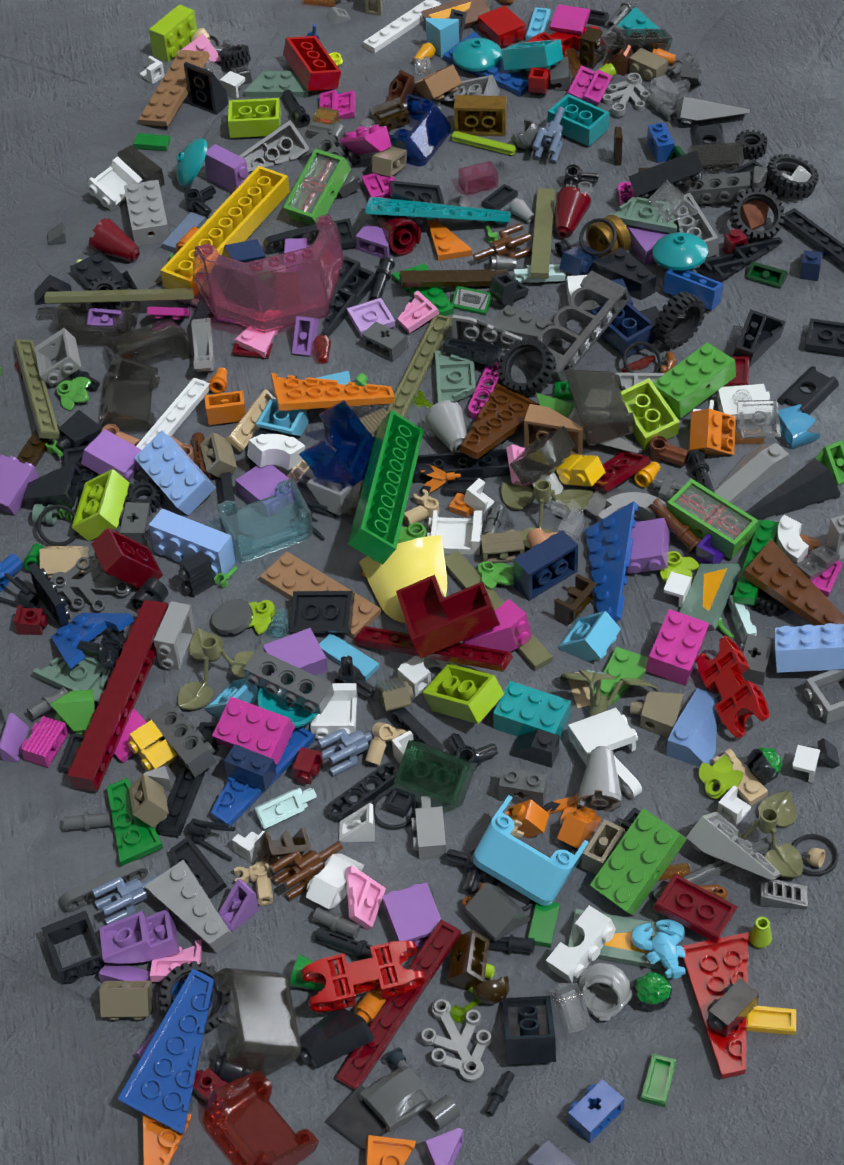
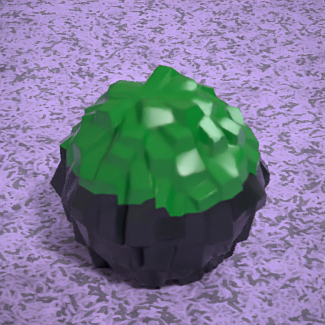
M759 747L751 751L747 756L745 764L761 783H766L777 778L781 770L782 759L777 755L774 748Z
M646 973V975L639 977L633 985V989L639 999V1006L648 1011L663 1009L671 999V983L660 974Z

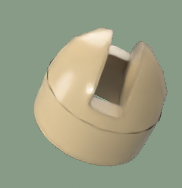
M811 848L807 852L810 857H806V860L810 865L820 868L825 859V850Z

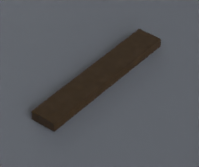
M508 269L400 271L399 277L402 287L490 286L493 276L505 272L509 273Z

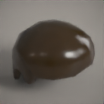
M508 976L500 977L498 980L483 981L476 985V987L475 983L473 984L475 998L486 1004L499 1003L509 993Z

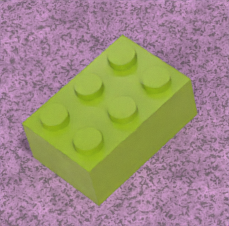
M179 4L149 29L153 57L169 63L177 56V52L190 44L192 36L197 31L194 10Z
M280 98L229 100L228 127L230 138L268 136L280 128Z
M650 378L615 394L614 407L644 450L650 448V441L655 436H663L669 439L678 434L680 421Z
M114 469L85 482L72 528L88 541L97 538L107 527L115 530L119 525L125 497L128 494L129 482Z
M450 663L443 668L422 692L432 711L479 724L504 695L495 675Z

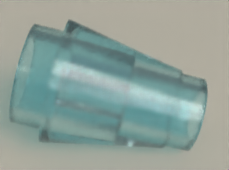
M277 609L268 626L271 636L283 638L289 632V612L287 609Z

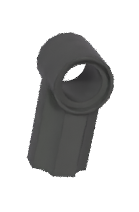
M312 121L309 128L310 136L314 137L326 129L329 135L331 133L334 135L337 142L345 133L344 126L336 122L328 125Z

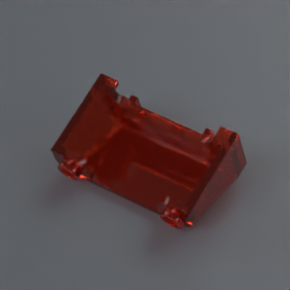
M260 1070L213 1089L203 1115L204 1127L233 1165H297L316 1150L319 1141L308 1129L299 1130L296 1134L269 1102L272 1084Z

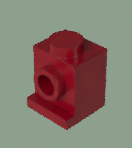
M732 229L729 234L725 235L724 246L721 247V250L726 255L731 254L734 247L746 245L748 237L741 229Z
M17 605L14 618L17 634L42 635L44 627H47L48 616L44 614L43 609L22 608V605Z
M300 748L292 768L294 781L304 785L312 784L314 777L318 776L320 768L324 765L321 751Z
M209 1067L205 1071L199 1070L196 1072L192 1093L213 1111L230 1096L228 1083L220 1079Z

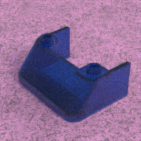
M407 94L409 118L419 122L412 131L402 128L393 135L389 134L392 147L407 150V164L420 167L427 164L450 135L451 124L432 100Z
M343 400L319 415L331 430L329 434L330 445L324 439L300 452L299 455L310 467L317 479L356 486L363 481L366 475L375 438Z

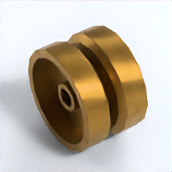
M613 214L604 217L603 219L610 221L614 225L617 237L612 249L603 255H599L598 258L620 247L627 251L631 246L630 234L624 222ZM596 222L587 227L586 239L591 249L600 252L611 244L613 232L609 225L603 222Z

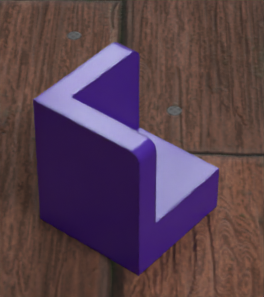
M709 534L696 547L695 560L698 564H720L724 559L725 553L711 546L712 536Z

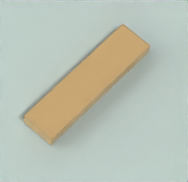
M266 389L260 393L226 438L239 452L243 451L248 445L249 439L254 437L255 430H259L260 427H257L256 423L270 399H276Z

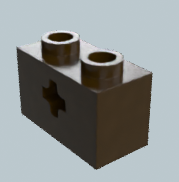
M474 930L461 934L451 949L447 980L463 990L473 987L474 983L476 986L483 982L490 940Z

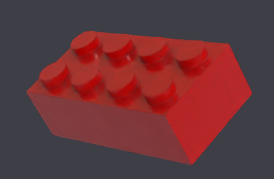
M316 36L288 37L285 39L283 56L307 91L338 89L341 70Z

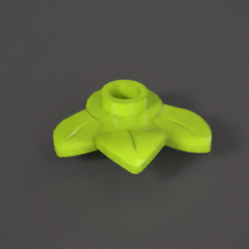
M670 551L668 552V568L660 569L661 579L667 583L671 572L691 577L692 582L691 571L698 569L699 564L691 557H682L679 552Z
M270 600L249 603L253 610L251 624L248 627L254 626L258 635H261L269 628L272 622L271 618L275 614V605Z
M724 755L713 766L702 763L699 777L705 783L706 794L713 799H719L733 786H739L743 778V772L733 770L731 760L727 755ZM719 784L720 789L715 792L714 786Z

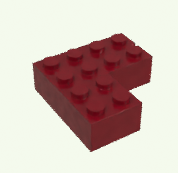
M434 574L396 591L411 640L420 659L500 625L483 581L445 597Z

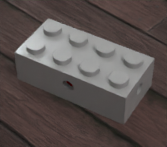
M159 180L124 185L134 243L137 246L164 242L169 236Z

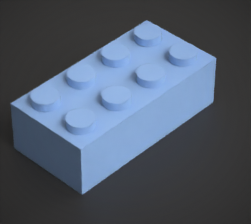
M163 430L134 457L174 505L188 516L217 488L177 442Z
M161 509L149 524L154 552L161 556L164 555L176 562H182L197 552L202 551L211 563V573L213 576L218 573H228L236 562L231 535L165 509Z
M828 623L816 626H782L775 628L777 673L844 669V624Z

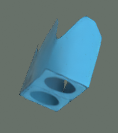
M801 404L776 411L775 425L791 449L815 442L821 436L818 433L807 432L816 419L798 410L802 406Z

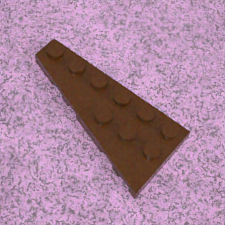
M497 383L495 390L490 394L489 400L480 411L477 421L473 423L471 431L462 442L460 452L471 458L478 459L524 426V419L529 404H540Z
M772 539L742 574L744 578L814 626L828 623L844 624V615Z

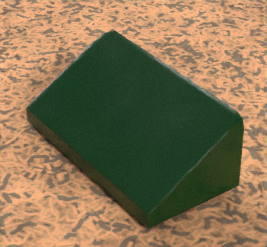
M752 261L746 279L781 289L788 274L785 270Z

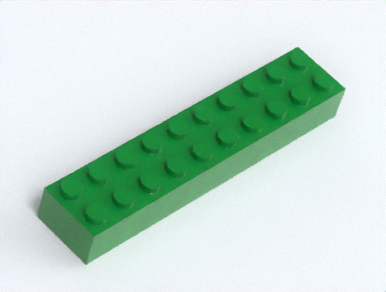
M392 410L378 426L348 540V545L382 565L397 548L424 432L422 428Z

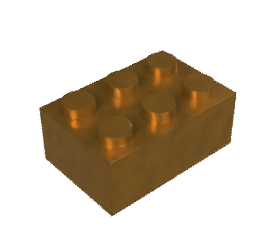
M455 95V131L474 136H506L507 96Z

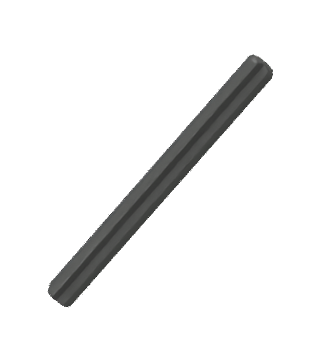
M770 836L752 843V851L754 853L763 854L773 849ZM718 859L682 876V878L698 885L736 867V865ZM668 884L653 890L652 896L655 901L658 900Z

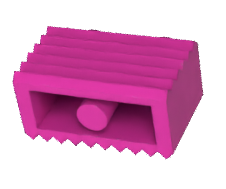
M42 716L39 723L36 722L33 725L32 734L29 739H25L22 743L21 751L24 760L49 767L60 747L64 744L66 737H68L66 724L56 719L53 720L52 718Z

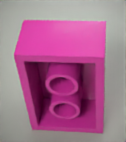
M669 609L649 655L646 672L686 686L696 663V658L706 638L709 623Z
M230 696L212 736L219 744L233 748L234 744L272 758L277 766L295 725L288 717Z

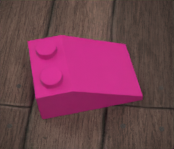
M508 599L495 610L500 622L499 626L462 642L464 644L508 652L516 650L521 645L526 644L532 636L527 614Z

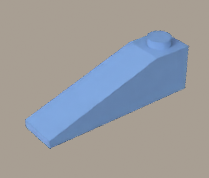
M699 688L696 689L667 740L666 756L698 767L702 763L711 765L710 760L716 754L717 710L715 705L718 702L717 694Z

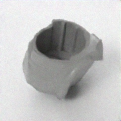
M598 963L590 965L581 974L577 986L581 1002L587 1011L598 1018L599 1021H609L632 998L629 979L623 970L612 964Z

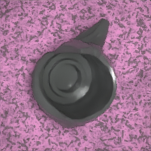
M525 119L524 133H513L511 137L513 144L522 149H528L533 146L539 130V126L534 120Z

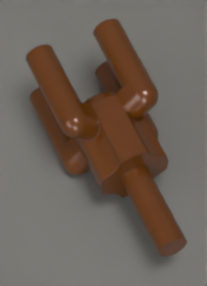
M522 223L499 231L500 239L491 242L490 248L473 254V258L477 261L490 255L494 256L495 254L507 255V257L516 258V260L532 254L530 247L515 253L514 249L516 246L531 240V235L527 233L514 239L508 236L523 230Z
M337 841L320 853L309 851L301 856L300 852L295 851V853L287 854L270 865L271 870L276 873L293 862V865L272 877L274 884L278 885L283 882L285 887L289 889L303 880L302 883L285 893L288 901L293 900L307 891V885L313 878L312 876L325 868L323 861L332 854L342 850L343 846Z

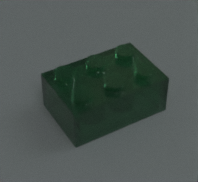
M408 740L394 783L448 804L462 806L477 763L417 740Z

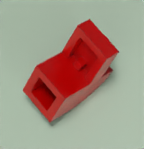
M531 67L529 93L547 94L550 79L549 69Z

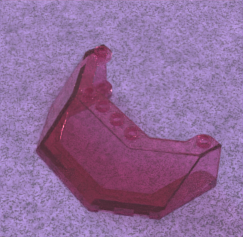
M327 214L316 219L315 225L319 230V234L311 247L247 263L220 255L217 249L210 244L196 246L193 280L214 316L221 319L223 317L232 319L233 323L245 327L247 325L258 328L257 331L263 333L295 325L296 316L316 319L326 317L344 259L337 225L331 216Z

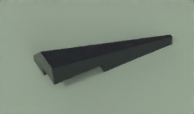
M780 237L734 247L731 254L706 259L700 265L699 273L715 281L721 280L782 244L783 240Z
M347 256L343 259V266L340 269L339 279L335 285L330 302V309L328 315H326L325 326L322 329V334L326 338H329L348 316L347 308L358 305L373 288L376 281V273L361 267L359 261Z
M815 458L753 505L746 513L755 519L765 520L766 516L773 514L779 516L803 509L811 503H824L825 499L832 497L838 499L841 493L830 470Z

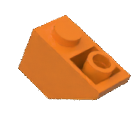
M531 799L509 807L506 815L512 820L522 822V825L517 830L524 832L523 837L526 838L544 833L550 815Z
M587 807L567 813L557 839L575 848H579L584 840H589L602 818L596 815V811Z

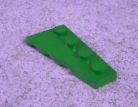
M424 263L402 271L429 270V268ZM400 271L393 273L392 280L401 284ZM402 287L405 291L408 290L413 298H415L414 293L419 291L438 309L439 315L448 316L454 314V307L441 287Z
M128 778L107 786L121 866L163 848L155 829L133 815L129 793L131 784Z

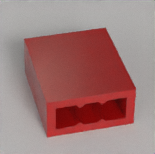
M505 5L478 16V30L487 39L498 44L500 48L526 38V24Z

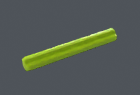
M454 131L452 134V141L511 156L516 152L515 145Z

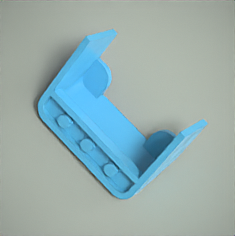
M508 795L475 849L472 857L473 863L481 870L543 906L551 905L577 867L582 853L589 842L584 840L575 855L566 850L555 851L551 858L510 835L514 829V822L506 815V812L513 797Z

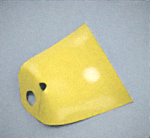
M441 535L427 536L398 543L396 550L383 565L368 556L359 561L381 608L389 617L396 621L406 623L396 593L401 588L435 574L446 597L447 574Z

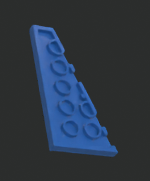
M474 31L462 41L481 37ZM455 45L443 54V60L460 68L453 61V50L457 46ZM503 58L495 67L488 70H465L477 77L493 75L498 87L519 97L529 90V82L519 72L504 70Z
M634 501L585 529L592 580L597 583L594 587L597 612L606 611L615 623L622 619L625 599L622 593L624 585H627L625 573L626 568H629L633 539L631 538L632 528H635L636 525L634 513L638 511V504Z
M303 727L294 728L278 765H275L276 776L269 787L296 760L300 748H308L315 741L313 733ZM228 777V782L224 790L221 791L211 811V816L219 823H227L231 827L265 791Z
M195 969L191 970L118 1097L119 1102L183 1136L215 983L214 979Z

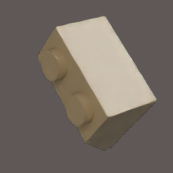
M48 546L39 549L40 569L44 568L50 578L56 572L66 573L77 564L79 558L88 557L89 546ZM82 561L80 566L85 567L87 562ZM85 571L79 572L75 577H79V574Z

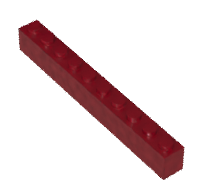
M144 600L142 607L139 608L136 621L130 628L129 637L123 644L122 653L115 662V669L108 678L107 687L100 696L96 711L92 714L89 728L85 730L82 744L78 747L74 762L68 769L67 776L74 788L98 792L157 655L154 638L169 607L168 603Z

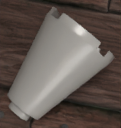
M450 400L438 402L430 408L431 412L428 416L426 414L425 423L453 453H460L461 444L467 436L462 408L457 402L452 403Z
M597 746L590 753L577 796L578 805L583 808L587 807L597 811V807H605V811H612L622 806L623 799L614 754L606 746Z

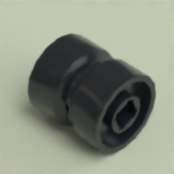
M148 578L140 587V590L130 599V604L138 612L144 600L163 602L169 595V592L162 582L155 578Z

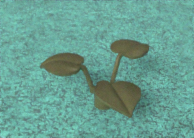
M548 480L537 481L534 489L529 486L512 485L503 482L501 490L503 502L511 509H524L527 504L531 505L534 499H536L540 503L538 528L541 529L543 504L548 503L551 496L556 505L561 504V509L564 512L579 513L587 507L593 495V491L563 490L555 496V491L551 490V483ZM528 527L521 532L524 547L529 550L531 547L526 536L528 532L536 529V527ZM543 529L544 533L553 532L551 529Z
M197 628L191 639L189 652L193 659L197 661L204 660L203 684L200 682L185 684L178 693V707L187 710L199 709L212 700L214 691L212 688L206 687L208 685V661L215 662L222 655L230 665H233L232 673L236 677L246 678L244 667L254 652H239L235 655L233 661L223 649L224 642L221 637Z
M579 669V673H561L560 680L567 677L574 680H583L589 684L591 702L589 715L591 716L607 711L608 706H612V701L619 688L623 685L649 686L658 692V688L655 685L644 680L620 678L609 700H607V695L600 694L601 680L615 679V676L588 669ZM595 681H597L596 693H594L593 686Z
M788 790L776 793L763 800L758 808L759 819L754 820L752 826L739 838L745 839L756 827L763 833H771L774 850L768 851L765 858L781 873L780 877L798 878L803 871V861L799 851L788 843L782 844L779 847L776 845V826L788 827L795 822L797 817V810L791 791Z

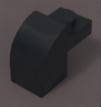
M506 272L492 277L490 293L504 306H513L514 300L528 295L529 289Z

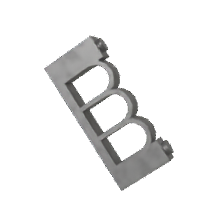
M590 271L583 278L580 284L581 288L573 292L570 298L571 306L561 308L555 315V325L546 327L538 337V340L546 346L555 339H563L572 344L564 355L549 348L556 360L555 376L551 375V377L559 382L564 381L630 300L627 288L593 271ZM587 300H594L604 305L596 316L579 308V306ZM577 319L588 324V326L579 336L564 328V324L570 320ZM529 351L523 354L529 366L539 371L541 370L543 358L539 352Z

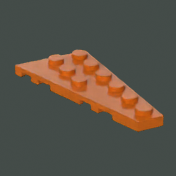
M271 373V382L279 411L310 410L313 408L328 409L330 407L347 408L349 406L376 404L387 405L395 401L391 386L367 384L365 387L355 385V382H348V385L338 384V380L311 377L299 380L293 375L281 378L278 377V374Z

